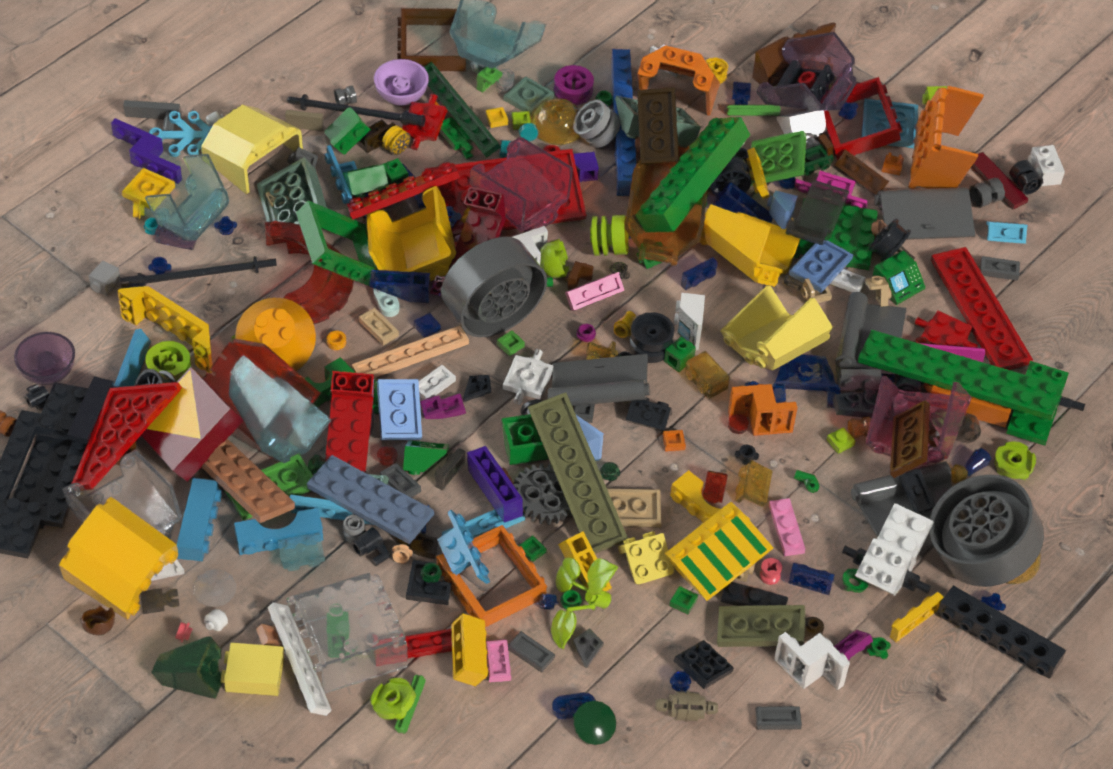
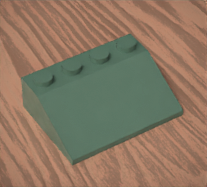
M616 96L615 100L621 128L628 137L637 139L639 137L638 100ZM676 107L678 146L687 148L698 138L701 126L683 108Z
M305 157L257 183L273 241L303 235L296 212L308 200L327 208L316 169ZM280 189L279 192L274 193V190ZM270 192L272 196L276 197L273 203L274 207H271L265 193Z

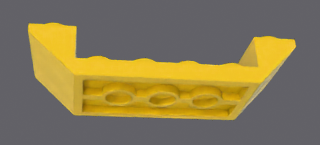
M149 286L120 288L117 291L121 317L126 322H131L136 326L147 317L150 321L158 323L164 330L172 332L181 341H186L192 345L195 364L200 370H205L209 374L213 372L209 324Z

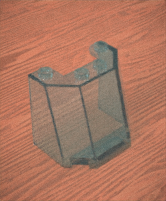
M460 0L449 33L451 38L454 39L459 56L493 69L539 43L547 24L539 21L522 22L519 32H515L494 23L497 14L494 4L485 0Z
M243 355L231 370L229 396L260 450L275 459L286 463L290 461L291 456L298 453L300 455L307 453L331 422V418L280 377L272 379L246 356Z

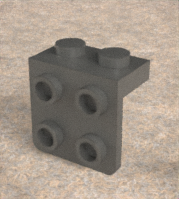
M835 359L838 390H878L881 369H841L837 366Z

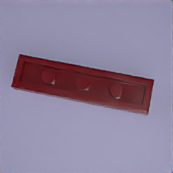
M984 152L979 153L978 158L971 167L985 181L994 177L1001 181L1005 190L1003 200L1013 210L1027 204L1029 198Z

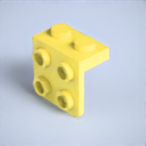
M652 531L642 534L643 539L636 541L635 537L623 540L624 544L618 546L620 554L626 553L635 584L639 585L674 573L673 565L665 554L668 551V547L663 533L655 535V532Z

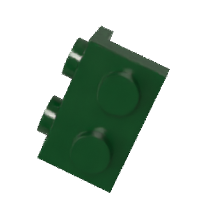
M822 144L806 149L805 176L811 175L814 171L820 169L822 171L826 170L831 166L834 156H828Z

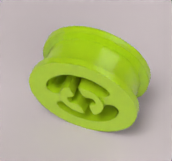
M175 341L157 343L146 354L147 369H154L158 372L169 371L175 376L177 381L191 367L188 349Z

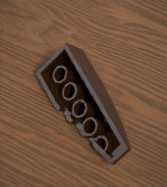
M832 22L819 26L816 30H806L805 34L795 33L791 38L788 36L782 37L756 51L752 78L767 90L779 83L792 60L799 61L801 67L805 68L817 58L834 38L836 23Z

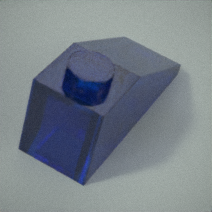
M731 182L718 193L713 205L734 213L741 212L769 223L773 220L766 208Z
M372 270L370 287L408 302L429 303L431 290L430 273Z

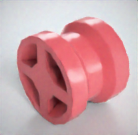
M767 558L762 562L760 570L762 582L769 585L779 582L782 572L781 562L775 558Z

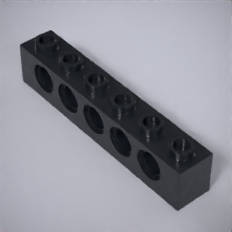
M954 585L940 602L937 614L944 620L959 626L963 631L978 637L982 642L997 648L1001 653L1016 659L1020 664L1028 666L1041 676L1051 679L1064 658L1066 649Z

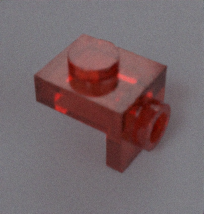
M710 470L707 472L702 495L704 500L710 503L723 502L728 477L726 473Z

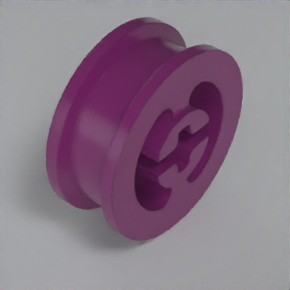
M568 65L562 67L556 72L554 77V95L560 102L567 105L584 104L593 95L594 77L588 69L582 66ZM572 81H576L575 89H572Z

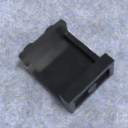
M792 60L776 87L782 99L820 103L833 82L835 75L830 65L826 64L823 70L803 69L799 61ZM805 72H814L817 80L812 88H801L798 82L799 77Z

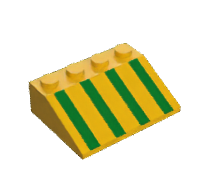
M729 502L665 554L674 569L708 601L774 548L745 514L732 502Z

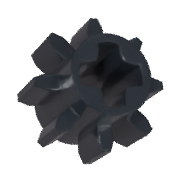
M38 384L26 388L28 393L24 395V398L29 407H36L39 410L44 408L49 396L47 389L43 385L39 387Z

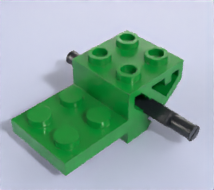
M1030 361L1026 372L1027 376L1064 387L1069 374L1068 372ZM1062 395L1058 405L1082 412L1085 407L1084 403ZM1057 408L1052 420L1014 410L1006 434L1045 446Z

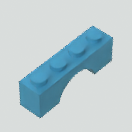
M318 508L298 511L293 522L281 529L265 528L256 519L234 523L239 555H250L255 552L272 551L278 548L294 547L300 544L316 543L323 540V527Z

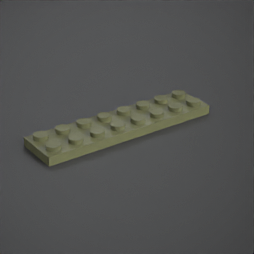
M562 393L529 406V413L579 533L584 531L595 554L623 543V540L628 539L567 393Z

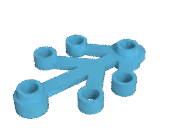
M172 111L169 114L170 122L176 124L183 131H162L160 128H152L149 131L150 134L159 133L157 137L162 138V141L164 139H182L178 144L170 145L169 154L172 157L179 156L180 152L194 139H201L196 145L191 144L188 146L189 156L196 157L199 151L202 150L201 146L212 126L204 123L199 118L198 112L191 111L188 114L189 122L196 124L202 130L195 131L181 119L179 112ZM191 116H196L197 118H196V119H191L190 117H191ZM172 149H177L178 151H177V152H172L171 150H172ZM191 149L197 150L196 152H190Z

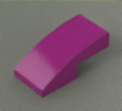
M460 393L441 399L438 395L420 401L425 419H443L466 414Z

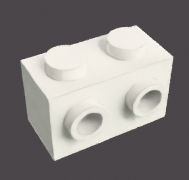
M1054 145L1033 147L1031 155L1028 156V161L1043 178L1042 186L1061 184L1065 171Z

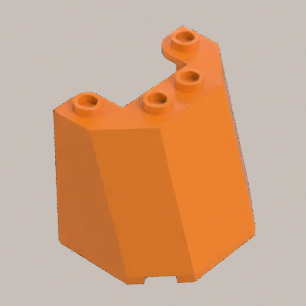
M665 45L642 58L637 74L639 90H647L651 77L657 74L658 69L694 77V87L705 92L706 113L709 116L711 115L720 82L701 54Z

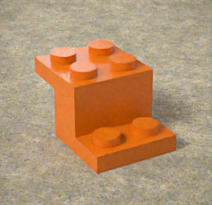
M772 384L732 387L728 407L729 418L749 417L753 436L793 433L797 414L796 402L776 403Z

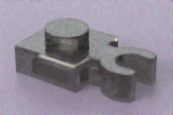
M162 588L142 591L140 593L143 614L165 611L164 606L166 605L170 607L179 606V599H171L178 596L177 589H170L163 594Z

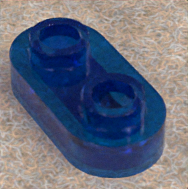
M586 692L558 696L553 700L552 713L559 719L573 718L574 713L581 705L594 701L595 698Z

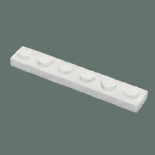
M273 602L268 606V610L277 629L278 637L284 646L285 654L292 666V671L299 683V688L306 700L307 708L310 710V713L326 716L332 710L290 608L287 605Z

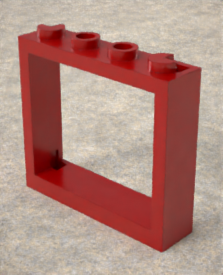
M879 77L827 93L818 103L819 110L824 111L827 133L834 147L837 161L845 150H848L853 155H857L901 141L900 133L903 131L900 122L895 121L898 119L896 111L890 108L893 106L891 98L886 96L888 93L886 85L881 84ZM878 94L890 129L840 144L829 110Z

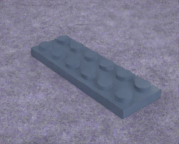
M333 455L307 482V488L408 544L412 542L434 515V510Z

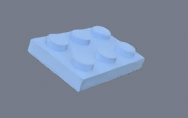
M378 379L380 440H421L422 426L418 379Z

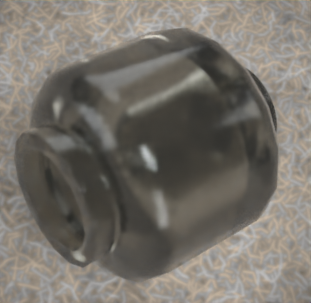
M965 413L955 418L953 429L959 441L971 443L980 437L981 427L975 415Z

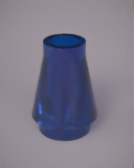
M983 448L974 450L961 468L962 472L970 477L972 474L988 466L991 460L990 454Z

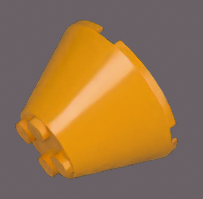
M267 298L254 303L243 313L237 324L235 340L239 355L251 369L264 374L276 368L281 373L289 375L307 363L315 347L316 332L311 317L299 304L284 298Z

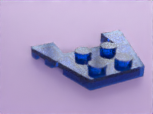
M800 355L780 367L777 378L772 386L776 403L786 402V389L826 391L827 408H834L832 399L836 394H841V389L834 380V374L826 356Z

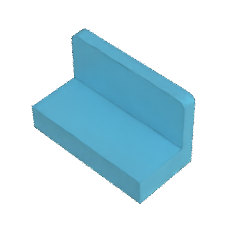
M986 221V225H988L987 241L1026 244L1027 224Z

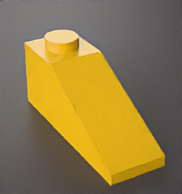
M583 531L558 545L565 558H573L579 563L580 574L578 578L588 588V570L597 557ZM609 582L603 588V591L612 589Z

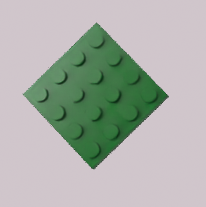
M804 198L798 232L802 233H800L801 238L794 258L801 259L822 236V238L824 237V239L853 254L852 260L846 267L869 271L872 252L868 249L874 241L872 223L877 220L878 210Z

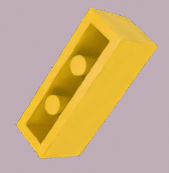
M462 614L451 624L453 680L477 686L488 676L485 620Z

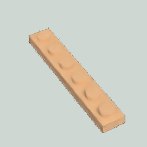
M457 326L352 364V369L355 373L374 374V378L468 345L469 339L462 327Z

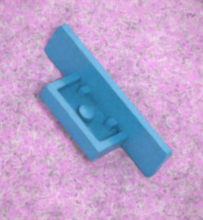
M328 145L327 153L324 154L327 164H330L332 177L336 178L337 190L342 192L343 204H349L350 200H352V195L342 172L357 169L354 161L338 164L331 145Z
M449 510L447 513L454 528L437 540L452 573L458 575L472 565L477 577L488 584L490 582L488 577L489 570L480 560L481 553L472 543L474 538L464 526L466 524L465 519L460 513L456 514Z

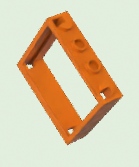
M503 525L475 537L472 543L480 553L500 544L532 589L486 612L461 576L452 573L444 553L436 556V564L442 571L441 576L446 582L452 583L451 590L470 616L485 620V628L546 598L548 586L544 582L545 578L539 576L534 563L528 561L523 548L515 543L512 533L509 534Z

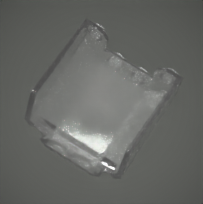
M137 450L126 454L121 459L120 469L122 476L89 494H86L84 486L80 483H73L62 489L67 505L82 524L98 504L104 505L110 497L116 499L169 539L172 537L170 533L175 523H179L182 518L173 485Z

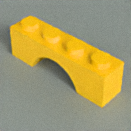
M688 470L672 483L670 496L676 503L686 508L691 515L696 516L704 523L721 509L709 505L702 497L704 482Z

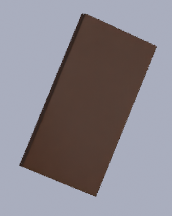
M926 400L893 417L890 475L893 478L927 462L930 404Z

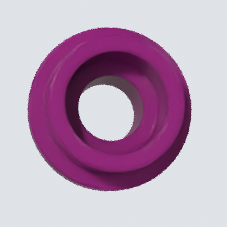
M585 323L577 329L576 336L580 341L590 342L595 339L596 330L591 324Z

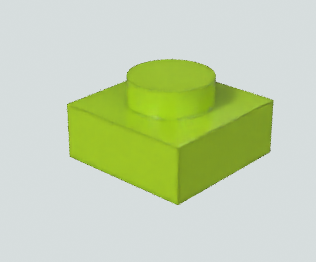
M844 427L827 435L826 440L838 454L855 446V440Z

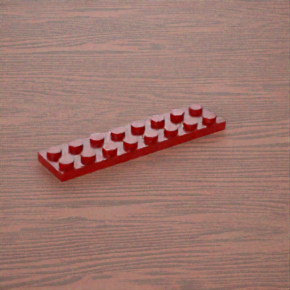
M962 247L931 255L930 260L965 321L973 326L972 333L981 348L985 349V355L991 365L1007 370L1028 366L1030 361H1033V358L968 249Z

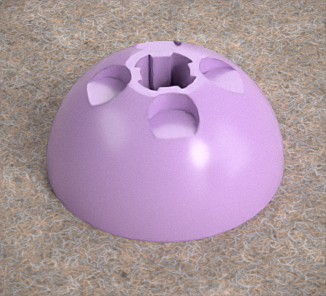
M397 59L384 63L376 70L374 83L379 95L385 101L393 105L405 106L416 102L423 96L428 86V74L420 64L414 61Z

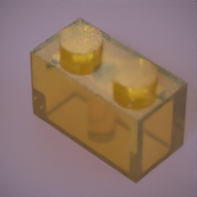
M706 351L686 361V377L690 381L692 380L698 390L705 394L708 399L728 389L730 376Z

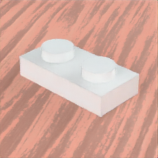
M443 365L439 366L418 381L420 398L425 400L436 396L454 383L456 376Z

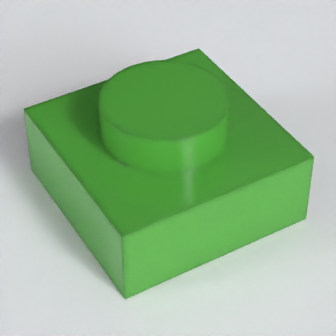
M511 330L497 339V345L507 355L511 356L525 347V341Z

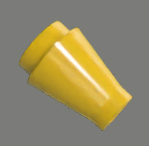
M627 311L624 316L614 323L613 330L616 336L626 338L631 335V325L636 318L634 312Z

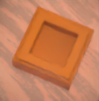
M683 430L663 431L662 437L665 452L685 450L686 444Z

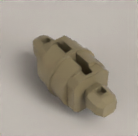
M676 691L675 694H669V701L667 698L657 699L655 709L663 712L668 710V716L674 717V720L688 722L704 719L705 713L716 714L718 712V704L713 701H706L705 696H700L698 692ZM675 704H683V708L675 707ZM691 705H699V708H691Z

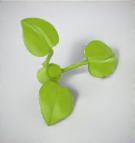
M565 558L556 575L557 589L565 593L574 585L586 591L585 600L589 605L568 607L566 611L559 610L556 613L551 625V634L559 648H565L567 641L575 630L577 619L572 611L594 610L595 607L605 609L609 606L611 595L609 592L603 591V588L619 568L617 565L605 559H596L588 570L587 578L589 582L587 585L589 587L587 588L575 581L580 574L579 563L573 558Z

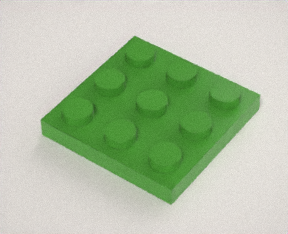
M804 130L752 141L751 148H755L760 158L766 183L804 175L806 133Z

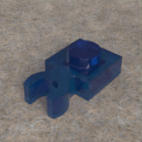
M733 82L732 99L734 100V105H748L751 97V83Z

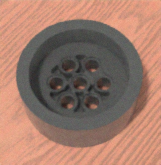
M498 237L475 246L456 261L443 281L441 296L445 305L467 334L474 337H490L516 326L536 308L545 293L547 276L520 240L513 237Z
M980 475L956 484L939 499L930 517V520L934 522L929 531L930 538L943 563L956 579L969 585L979 587L996 586L1017 578L1035 562L1043 546V524L1028 493L1019 483L1004 476Z

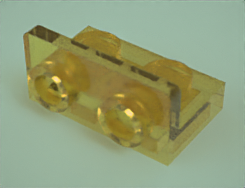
M752 460L739 470L738 476L740 478L735 489V501L740 503L746 498L763 507L768 499L772 470Z

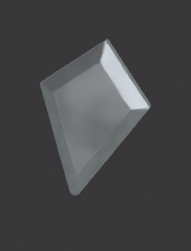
M590 628L573 639L584 667L588 668L604 645V642Z

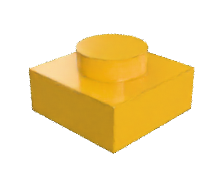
M503 107L486 110L485 116L490 128L508 125V117Z

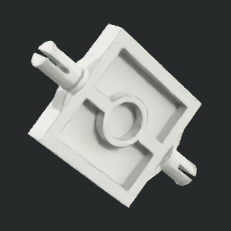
M536 349L532 358L515 355L503 383L504 390L516 393L513 400L515 404L518 402V405H521L524 396L541 400L554 366L540 360L543 354L541 350L538 352V349Z

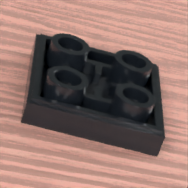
M705 640L676 655L673 660L703 689L728 676L734 670V667Z

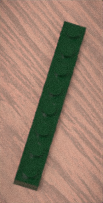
M431 61L423 68L428 74V87L438 96L440 102L446 106L448 112L482 154L488 158L501 148L500 144Z

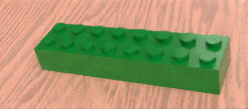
M741 117L713 118L709 121L707 127L700 132L698 138L689 146L686 153L680 157L679 162L670 169L669 174L660 182V185L650 194L648 200L641 205L640 210L635 214L645 232H674L751 135Z

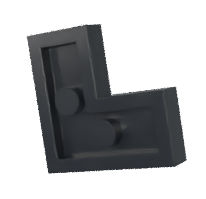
M413 560L406 600L448 605L452 583L442 581L435 583L425 582L422 579L421 570L427 563L434 562Z

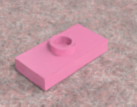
M507 640L486 641L489 682L511 681Z

